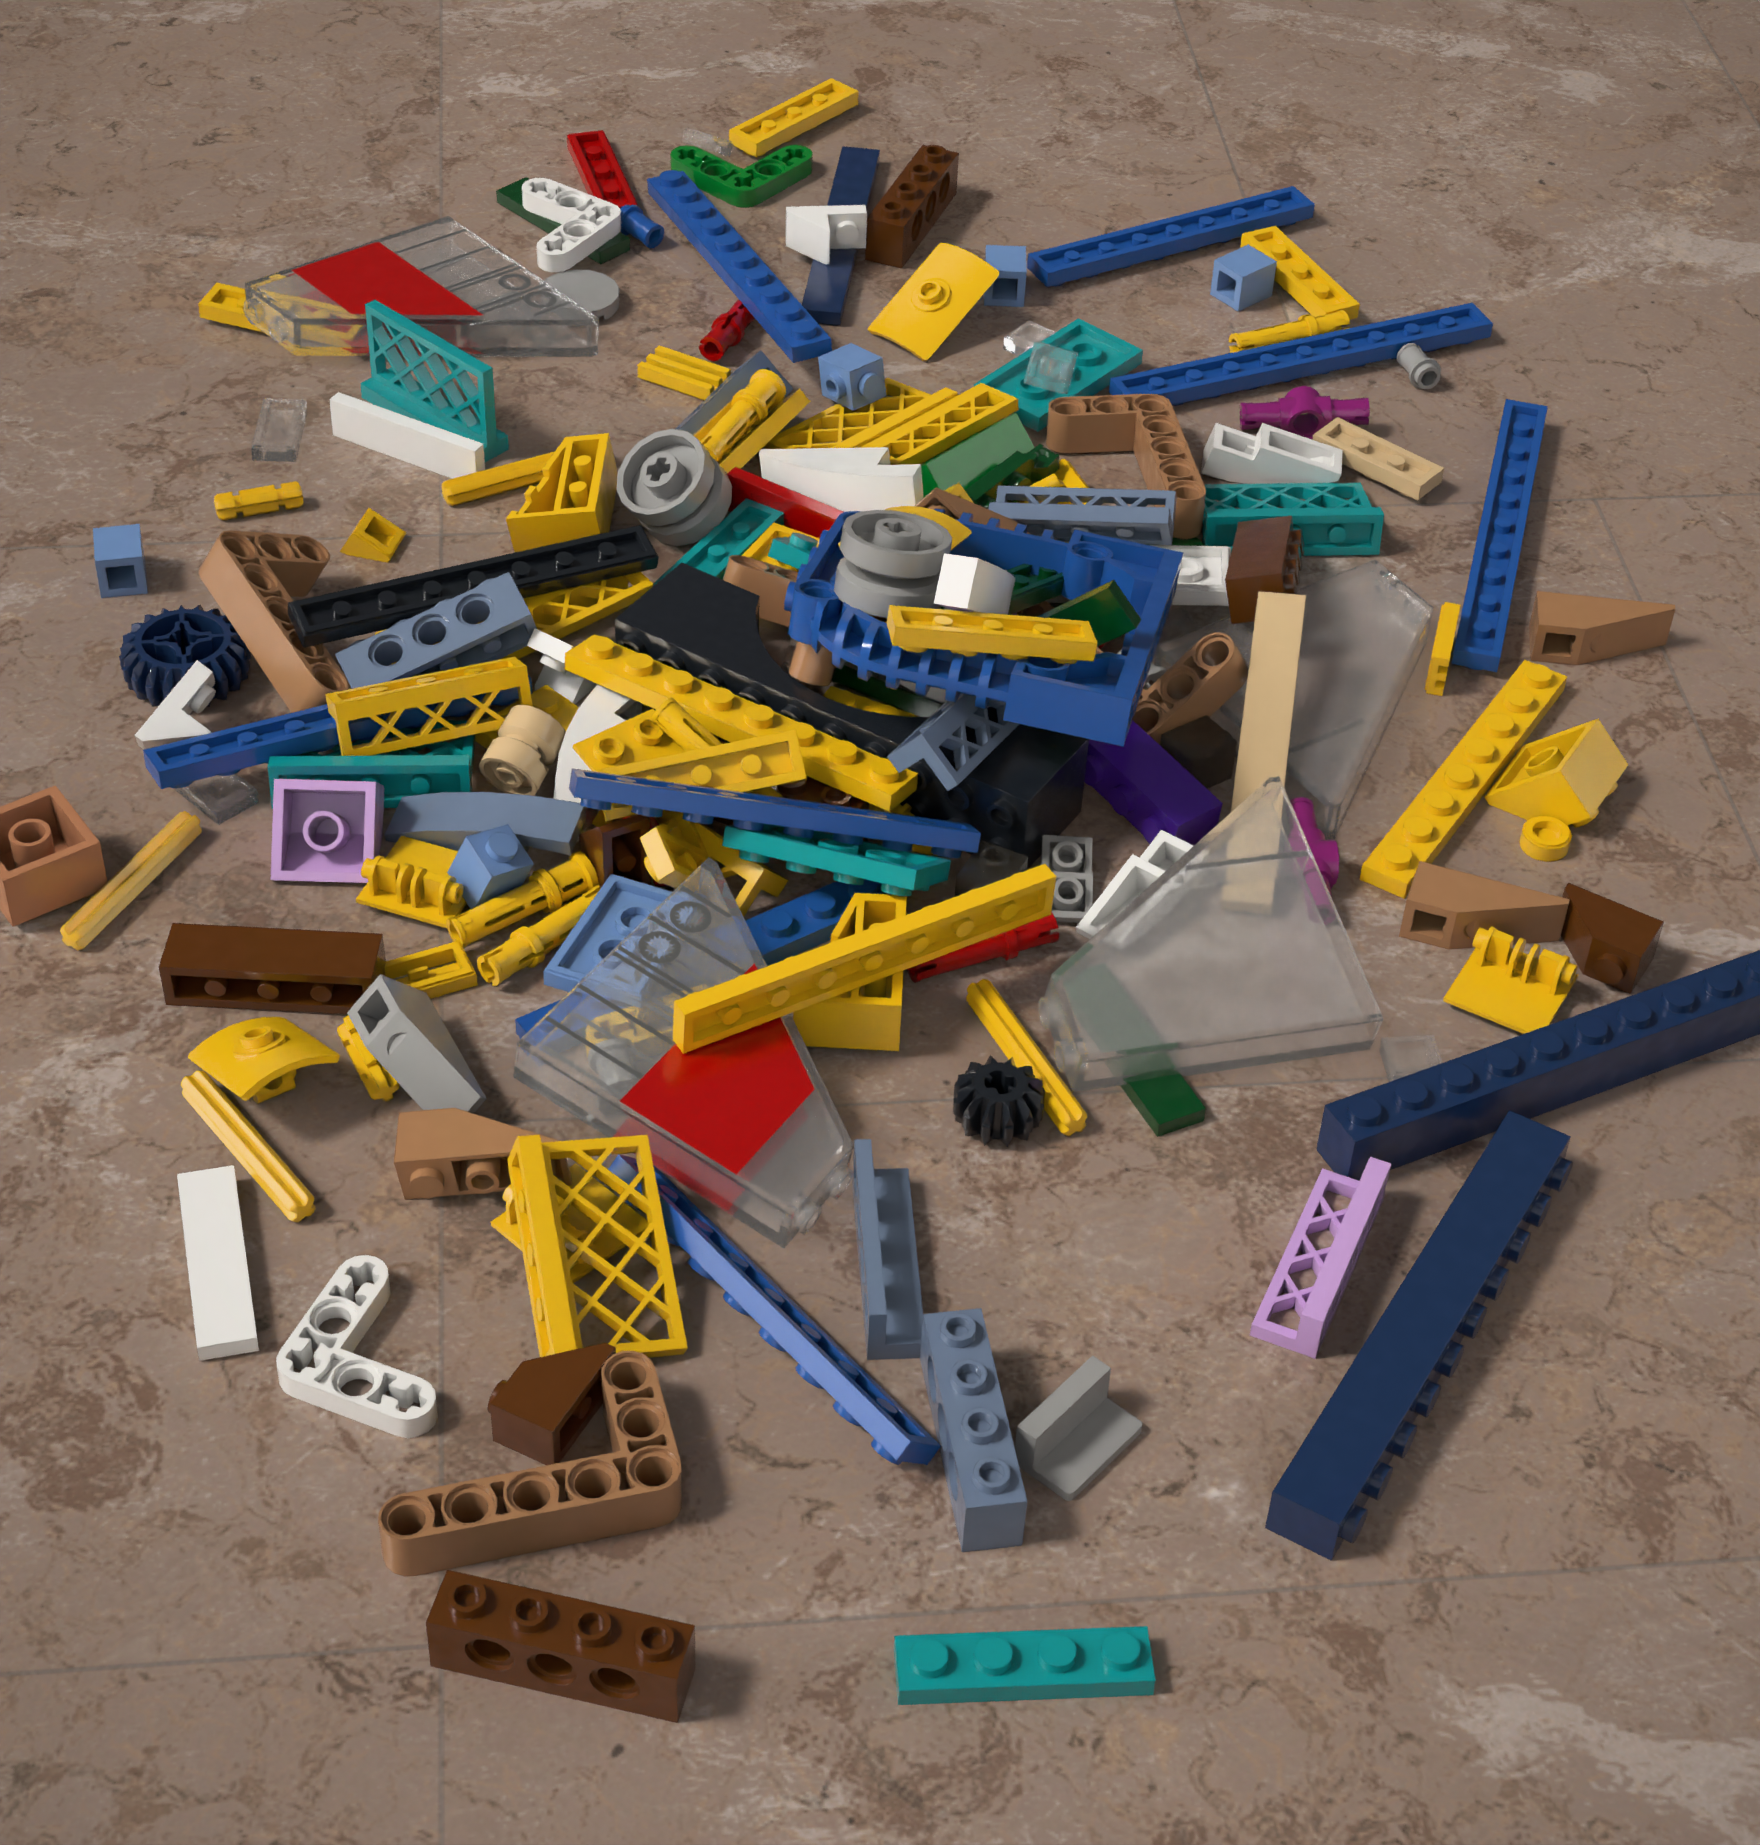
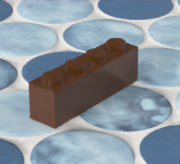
M1292 515L1238 522L1225 578L1231 624L1255 622L1258 591L1297 594L1296 586L1300 584L1299 571H1302L1301 556H1304V541L1302 530H1294Z
M172 923L159 964V972L166 1005L347 1014L380 974L386 976V957L383 934Z

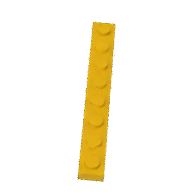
M593 634L565 653V670L656 710L665 700L672 697L687 713L713 735L729 742L796 729L806 776L888 812L893 810L917 789L918 773L906 768L899 773L889 759L881 758L860 749L849 741L839 740L816 730L810 724L798 722L774 712L768 706L758 705L737 696L726 688L716 687L693 677L689 672L677 670L658 662L647 654L638 653L614 643L610 638Z
M1524 660L1362 865L1359 880L1405 899L1409 894L1419 862L1432 864L1563 693L1567 676L1550 670L1544 665Z
M1042 864L986 886L972 889L940 903L926 906L905 916L880 923L875 927L851 936L834 940L829 944L805 953L788 957L783 961L759 970L739 975L732 980L713 987L693 992L686 997L674 1001L673 1041L684 1054L1049 916L1052 911L1057 876L1046 864Z

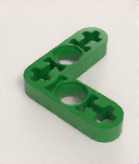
M802 145L785 146L744 169L695 146H679L674 148L670 154V170L684 171L700 190L741 208L756 206L805 179L812 173L813 163L812 151Z

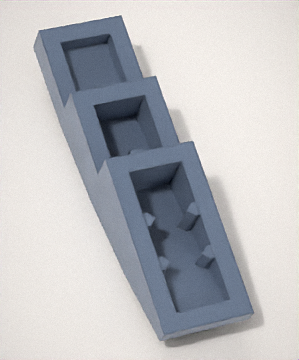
M440 792L404 796L401 798L387 828L385 839L386 841L396 843L402 835L459 851L466 836L509 824L527 853L529 848L532 847L571 855L587 818L586 807L581 806L577 802L532 795L495 792Z

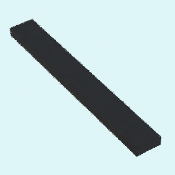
M638 525L288 602L287 614L303 648L388 629L400 620L412 618L435 607L442 600L454 598L477 587L487 579L497 578L507 572L510 573L521 596L527 598L655 569L658 565L659 556L642 526Z

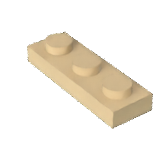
M1339 417L1313 434L1312 440L1343 450V465L1362 473L1369 479L1376 480L1399 491L1400 494L1406 497H1411L1418 501L1442 482L1443 467Z

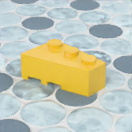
M609 433L565 437L542 468L544 475L537 486H529L524 493L526 502L519 511L512 510L506 518L514 553L609 532L618 476Z
M854 893L831 934V942L875 927L880 923L905 916L907 896ZM903 971L793 1012V1045L899 1051Z

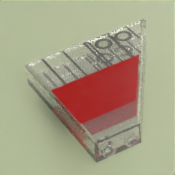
M449 216L245 283L246 301L243 307L247 320L293 355L370 356L365 304L373 300H377L471 356L592 357L598 355L599 318ZM382 322L385 331L387 332L389 338L392 340L393 337L391 336L384 322ZM408 337L418 355L422 356L413 339ZM396 344L395 348L397 349L400 356H403L402 352Z
M708 857L517 1042L513 1077L608 1138L648 1135L654 1167L780 1247L785 1248L798 1232L805 1235L813 1228L822 1212V1205L829 1197L838 1199L848 1187L853 1176V1171L848 1167L854 1144L791 1014L784 1015L684 1054L673 1041L675 1000L686 997L693 992L702 991L732 980L739 975L748 974L767 967L718 863Z

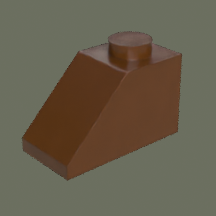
M638 814L579 834V849L588 857L595 868L600 888L610 874L651 885V875L644 864V858L647 857V854L640 840L641 836L650 831L649 816Z
M1568 883L1562 897L1570 899L1561 937L1583 975L1631 994L1654 958L1664 921Z
M601 1343L522 1361L508 1381L501 1380L496 1385L489 1398L488 1412L491 1414L493 1441L544 1465L560 1463L603 1404L602 1367L609 1357L616 1354V1347L607 1343Z

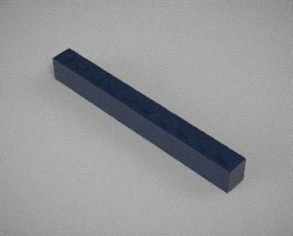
M1760 950L1326 1104L1316 1150L1335 1173L1360 1181L1370 1157L1391 1163L1390 1170L1496 1132L1509 1110L1531 1119L1759 1035Z
M1510 1110L1508 1111L1274 1488L1265 1525L1266 1529L1331 1561L1344 1540L1352 1544L1355 1542L1367 1517L1368 1510L1363 1508L1369 1497L1377 1501L1381 1498L1393 1471V1467L1389 1466L1391 1459L1394 1455L1403 1459L1407 1454L1417 1431V1425L1413 1424L1417 1415L1419 1414L1427 1418L1431 1413L1441 1390V1385L1437 1384L1441 1375L1451 1378L1464 1351V1345L1460 1344L1464 1336L1472 1339L1475 1338L1487 1312V1307L1483 1306L1487 1298L1494 1301L1498 1299L1508 1278L1509 1269L1505 1268L1510 1260L1518 1264L1527 1248L1531 1236L1527 1229L1530 1224L1538 1228L1541 1226L1552 1201V1197L1548 1195L1551 1189L1560 1192L1564 1187L1573 1164L1572 1161L1565 1159L1571 1136Z

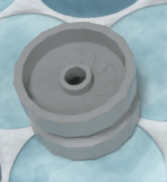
M667 429L654 432L639 441L625 456L618 471L616 489L622 504L639 519L640 523L653 537L663 544L681 546L697 542L723 521L731 504L732 485L726 471L710 456L709 451L688 431Z
M893 510L857 512L847 517L843 525L840 550L844 558L840 559L837 566L834 592L843 603L845 602L851 607L857 608L869 615L884 618L888 617L889 605L940 609V605L934 604L944 553L950 554L952 537L946 528L935 521L916 514Z

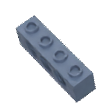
M507 572L497 578L487 579L477 587L454 598L442 600L435 607L412 618L400 620L392 627L367 639L355 641L348 648L335 653V656L353 689L499 660L526 647L536 625L510 573Z
M982 1309L923 1314L920 1362L937 1440L941 1445L939 1450L961 1551L970 1552L1022 1546L1027 1497Z

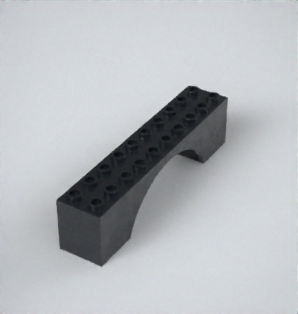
M680 563L615 618V643L635 652L647 654L654 660L677 670L689 672L693 677L716 687L726 688L733 694L758 705L768 706L774 712L795 721L810 724L816 730L839 740L849 741L855 744L856 747L881 758L888 759L887 756L929 718L887 715L865 711L828 699L808 689L787 674L773 660L764 647L759 635L760 596L685 563ZM988 707L989 720L998 723L997 710L993 707ZM1019 724L965 779L949 791L946 790L924 758L908 767L907 769L918 773L917 789L900 804L902 806L906 803L912 807L910 812L916 817L970 824L981 833L978 853H967L1014 874L1024 872L1041 856L1042 836H1059L1081 812L1089 739ZM965 726L967 741L977 744L975 729ZM715 736L717 739H719V740H721V741H724V742H726V743H730L729 741H726V740H724V739H722V738H720V737ZM939 746L942 753L955 769L953 750Z

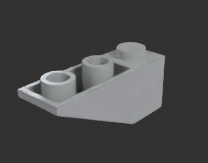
M380 974L347 1012L367 1050L423 1110L457 1108L474 1114L484 1103L486 1097L427 993Z

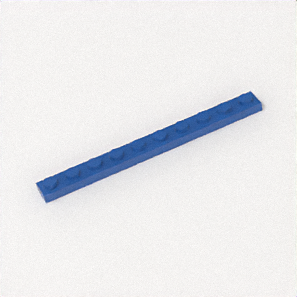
M668 170L662 172L657 177L647 179L649 195L793 363L816 358L832 351L831 337L684 171Z
M1473 303L1110 378L1109 393L1111 395L1157 394L1169 399L1172 406H1178L1189 401L1208 397L1215 398L1222 394L1241 390H1253L1264 385L1290 382L1297 378L1327 374L1331 371L1353 366L1360 367L1386 359H1397L1399 350L1408 343L1419 345L1423 352L1435 351L1438 348L1457 344H1468L1475 340L1491 337L1493 323Z
M1509 399L1505 400L1451 664L1466 666L1473 670L1498 671L1548 406Z

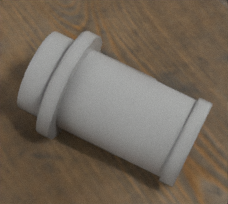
M1408 343L1399 350L1397 362L1407 371L1410 383L1415 388L1430 389L1439 382L1441 376L1440 364L1435 359L1428 358L1419 345Z

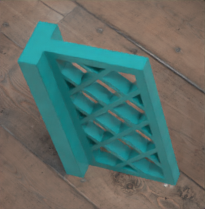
M377 300L365 304L372 377L360 383L362 398L373 405L483 443L485 463L509 450L508 435L496 428L493 368ZM382 322H384L391 336L393 337L392 340L389 338L387 332L385 331ZM408 337L413 339V341L415 342L416 346L422 354L421 357L418 355L417 351L415 350L414 346L412 345ZM396 344L402 352L403 356L405 357L406 361L408 362V367L406 366L397 349L395 348ZM437 354L445 360L452 372L450 375ZM385 357L391 365L389 369H386ZM425 361L431 369L432 373L434 374L435 378L437 379V384L434 382L426 366L424 365ZM413 371L418 381L414 380L410 372ZM467 371L477 377L478 389L476 388ZM453 379H456L462 391L464 392L466 398L468 399L466 402L462 397L461 393L459 392L458 388L456 387L455 383L453 382ZM441 388L443 389V391H444V393H445V395L447 396L448 399H446L445 397H443V395H442V393L440 392L439 389H441ZM469 406H472L477 416L472 414Z
M1361 482L1204 484L1206 497L1202 542L1205 546L1231 547L1232 552L1238 522L1292 515L1294 530H1302L1304 556L1379 555L1384 513L1381 507H1372Z
M453 720L449 722L457 725L466 723L467 720ZM437 722L433 729L443 728L445 726ZM422 726L411 729L400 728L398 730L408 735L418 733ZM389 731L385 739L398 736ZM475 734L460 737L450 743L440 741L374 756H342L340 744L335 745L331 749L334 752L325 756L313 751L294 756H270L268 776L271 807L273 809L274 779L378 782L384 786V808H397L401 798L404 796L440 792H472L471 781L476 740ZM372 739L357 740L352 743V746L369 743ZM426 747L432 750L425 755L417 753V751Z

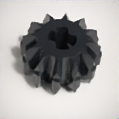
M991 1055L985 1065L970 1062L968 1070H966L965 1074L958 1075V1080L954 1085L953 1114L955 1115V1121L962 1123L965 1136L980 1134L984 1146L992 1139L1000 1140L1006 1147H1008L1013 1137L1027 1141L1032 1128L1039 1127L1040 1121L1043 1119L1045 1095L1043 1081L1035 1078L1032 1066L1017 1068L1013 1057L1005 1063L997 1062Z

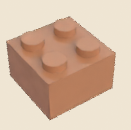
M56 785L0 807V910L12 927L95 894L107 883L100 841Z

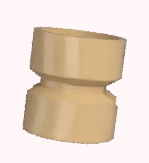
M529 705L514 706L498 731L499 737L493 739L479 764L480 771L489 783L504 793L535 796L549 771L547 766L553 764L559 754L566 731L556 719L538 708Z

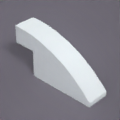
M889 447L761 449L759 451L762 478L843 512L885 510L899 506H915L924 498L921 464L890 465Z
M599 684L592 690L578 708L566 730L558 755L554 799L581 802V798H575L569 790L572 768L591 771V769L574 751L573 745L641 714L642 703ZM586 807L587 818L580 833L596 827L592 824V821L599 812L598 809Z

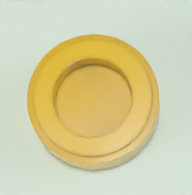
M1537 816L1528 819L1524 823L1519 844L1523 852L1531 858L1545 862L1557 861L1567 855L1572 833L1569 827L1559 819L1550 816Z

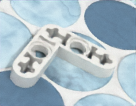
M533 178L522 184L523 207L529 212L562 224L537 243V265L544 271L558 273L572 268L621 231V210L613 203L546 178Z
M369 1255L352 1257L337 1269L280 1349L276 1358L279 1384L285 1393L296 1399L398 1437H419L429 1432L435 1426L438 1418L436 1395L432 1385L420 1377L353 1353L388 1302L391 1292L388 1267L382 1260ZM367 1280H368V1281H373L374 1284H372V1283H366V1282H367ZM353 1285L361 1286L354 1295ZM330 1318H342L350 1322V1325L340 1333L329 1334L319 1330V1326ZM313 1357H314L315 1369L312 1368V1367H307L308 1364H309V1363L311 1362V1360L313 1359ZM294 1368L302 1371L300 1373L294 1372ZM363 1379L373 1384V1387L361 1396H349L341 1391V1388L351 1380ZM387 1391H390V1396L385 1395ZM413 1402L420 1403V1407L411 1405ZM399 1407L407 1408L408 1410L406 1412H402L399 1410Z

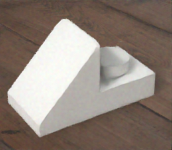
M866 205L786 207L785 243L787 247L827 265L830 262V249L866 248Z
M534 628L527 646L543 653L540 663L545 664L535 684V690L548 685L576 704L598 684L565 670V653L574 648V646Z
M198 660L192 665L135 734L138 746L142 749H148L212 733L190 716L192 711H195L197 714L202 712L216 693V690L212 688L215 684V679L210 669Z

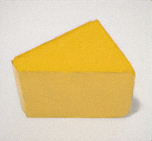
M368 508L340 552L349 556L388 563L406 535V532L374 510Z

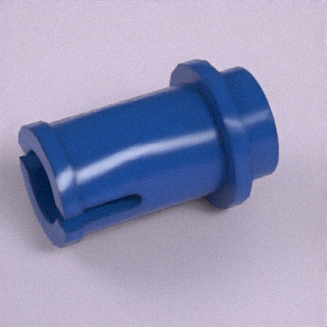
M624 205L620 208V232L622 234L632 235L643 242L648 248H655L661 243L665 233L664 228L646 217L639 206Z

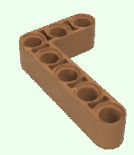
M1157 394L1060 397L1053 399L1049 403L1046 445L1049 449L1068 454L1134 451L1148 490L1176 491L1177 503L1173 537L1189 539L1200 535L1203 526L1206 489L1169 399ZM1154 505V507H1165V505Z
M223 531L200 566L199 576L289 710L293 713L327 704L325 694L348 690L349 682L324 644L303 648L287 614L288 602L293 601L291 597L306 596L314 586L330 560L328 550L316 539L305 535Z
M729 556L723 580L760 596L759 618L789 627L791 612L784 610V601L790 581L796 582L798 572L745 556ZM797 641L788 671L789 674L808 684L829 686L836 669L832 664V652L822 646L817 654L811 645Z
M1044 601L1016 613L1019 616L1038 617L1054 609V607L1047 601ZM1220 632L1207 634L1147 690L1143 689L1133 721L1169 754L1173 753L1247 681L1249 665L1231 637ZM1097 647L1096 654L1104 653Z
M621 1351L609 1357L602 1367L603 1416L612 1453L407 1492L391 1497L383 1504L378 1516L382 1556L386 1567L393 1573L401 1576H418L652 1529L671 1523L678 1517L682 1509L681 1460L656 1369L651 1359L640 1352Z

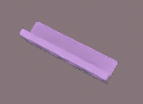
M1370 1157L1360 1181L1322 1168L1253 1320L1250 1336L1316 1359L1383 1203L1391 1163ZM1330 1191L1351 1198L1348 1208L1333 1212L1324 1199L1326 1192ZM1329 1229L1334 1237L1331 1247L1316 1251L1307 1235ZM1312 1268L1317 1276L1314 1286L1298 1290L1289 1275ZM1294 1308L1300 1317L1298 1331L1269 1321L1273 1313Z

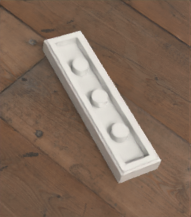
M340 392L329 399L333 436L452 479L485 470L483 443Z
M234 1165L177 1174L199 1361L259 1351Z

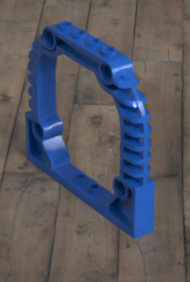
M934 509L944 514L946 512L945 509ZM861 511L841 513L829 531H822L818 547H812L807 565L801 564L796 582L790 581L788 585L784 610L791 612L788 632L791 638L811 645L817 654L821 647L824 646L832 652V664L839 669L843 668L846 661L857 665V677L859 679L868 681L872 673L875 672L886 676V687L895 690L898 688L901 680L916 683L915 693L926 696L931 687L946 690L945 700L954 703L957 702L960 693L976 696L975 707L982 709L987 708L990 700L1006 702L1004 721L1124 747L1175 596L1183 552L1075 529L1069 543L1054 540V531L1045 529L1040 537L1027 534V525L1018 523L1014 531L1000 528V519L990 518L987 525L974 523L973 514L963 512L960 519H956L969 528L972 534L950 551V554L979 558L1004 570L1022 564L1032 565L1030 574L1038 575L1039 567L1056 570V574L1063 572L1064 584L1062 595L1069 600H1073L1115 580L1141 618V622L1136 629L1128 632V634L1126 633L1121 655L1110 652L1095 654L1094 661L1078 660L1075 664H1060L1052 661L1050 658L1031 656L1027 659L1010 660L1002 657V654L980 652L975 656L966 657L962 654L952 653L950 650L929 648L925 652L915 653L903 650L899 646H892L885 622L879 621L845 602L843 603L834 592L837 566L840 559L844 558L838 545L841 542L843 525L847 517Z

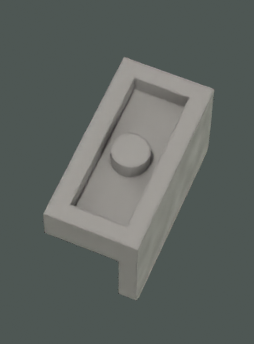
M1093 1355L1017 1426L1015 1451L1019 1467L1066 1501H1072L1141 1434L1142 1422L1107 1398L1111 1367Z

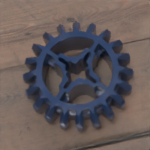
M181 604L178 610L168 611L162 608L160 615L146 614L144 623L131 624V632L123 635V644L120 647V666L128 689L134 690L137 698L140 700L149 699L152 707L159 706L197 660L213 672L215 684L212 688L216 690V693L212 700L215 698L227 700L228 691L235 692L240 690L241 681L248 679L251 652L226 615H221L219 608L204 611L202 606L198 605L194 609H184Z

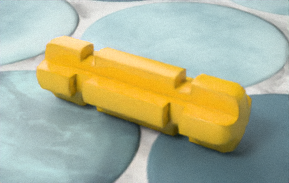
M293 481L281 483V488L275 489L274 485L238 490L239 495L233 496L232 492L216 494L214 496L216 515L220 520L237 518V513L241 512L243 517L279 511V506H285V510L299 508L303 506L302 489L299 482Z
M349 1015L343 1018L344 1023L337 1027V1034L346 1048V1052L360 1079L363 1081L369 1096L373 1100L382 1098L385 1102L393 1099L392 1093L400 1088V1084L367 1050Z

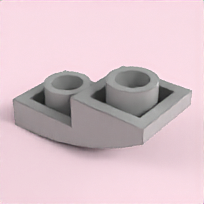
M1042 836L1041 865L1046 864L1057 876L1051 911L1057 922L1079 923L1093 906L1092 837Z

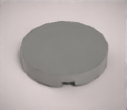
M577 269L558 272L546 278L542 284L545 283L547 285L539 288V291L551 293L557 299L553 306L540 308L541 311L568 301L573 302L547 312V317L558 323L570 326H587L595 323L594 318L604 315V320L612 317L619 309L620 292L614 279L600 272ZM540 293L538 295L540 305H546V303L551 302L549 300H553L549 299L551 297H547L548 295L544 296V294L541 295Z

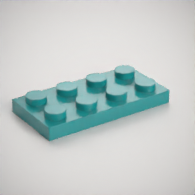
M1078 318L976 382L974 386L983 383L1018 398L1019 410L1016 413L1022 424L1039 432L1047 426L1049 403L1053 399L1073 396H1094L1110 385V378L1123 376L1141 365L1143 349Z
M733 824L725 826L722 846L740 850L739 858L748 861L767 863L770 857L787 861L786 869L791 871L815 874L817 868L834 872L833 880L846 884L863 885L864 879L882 883L881 891L898 896H911L912 890L928 891L930 885L948 880L951 860L912 851L892 850L883 847L882 844L864 840L862 845L846 844L833 840V833L814 831L813 838H802L783 833L784 826L764 824L763 831L740 829L734 827Z

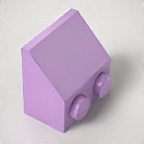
M274 779L271 880L367 883L368 879L361 876V868L366 858L374 859L380 853L383 837L384 786L378 782Z

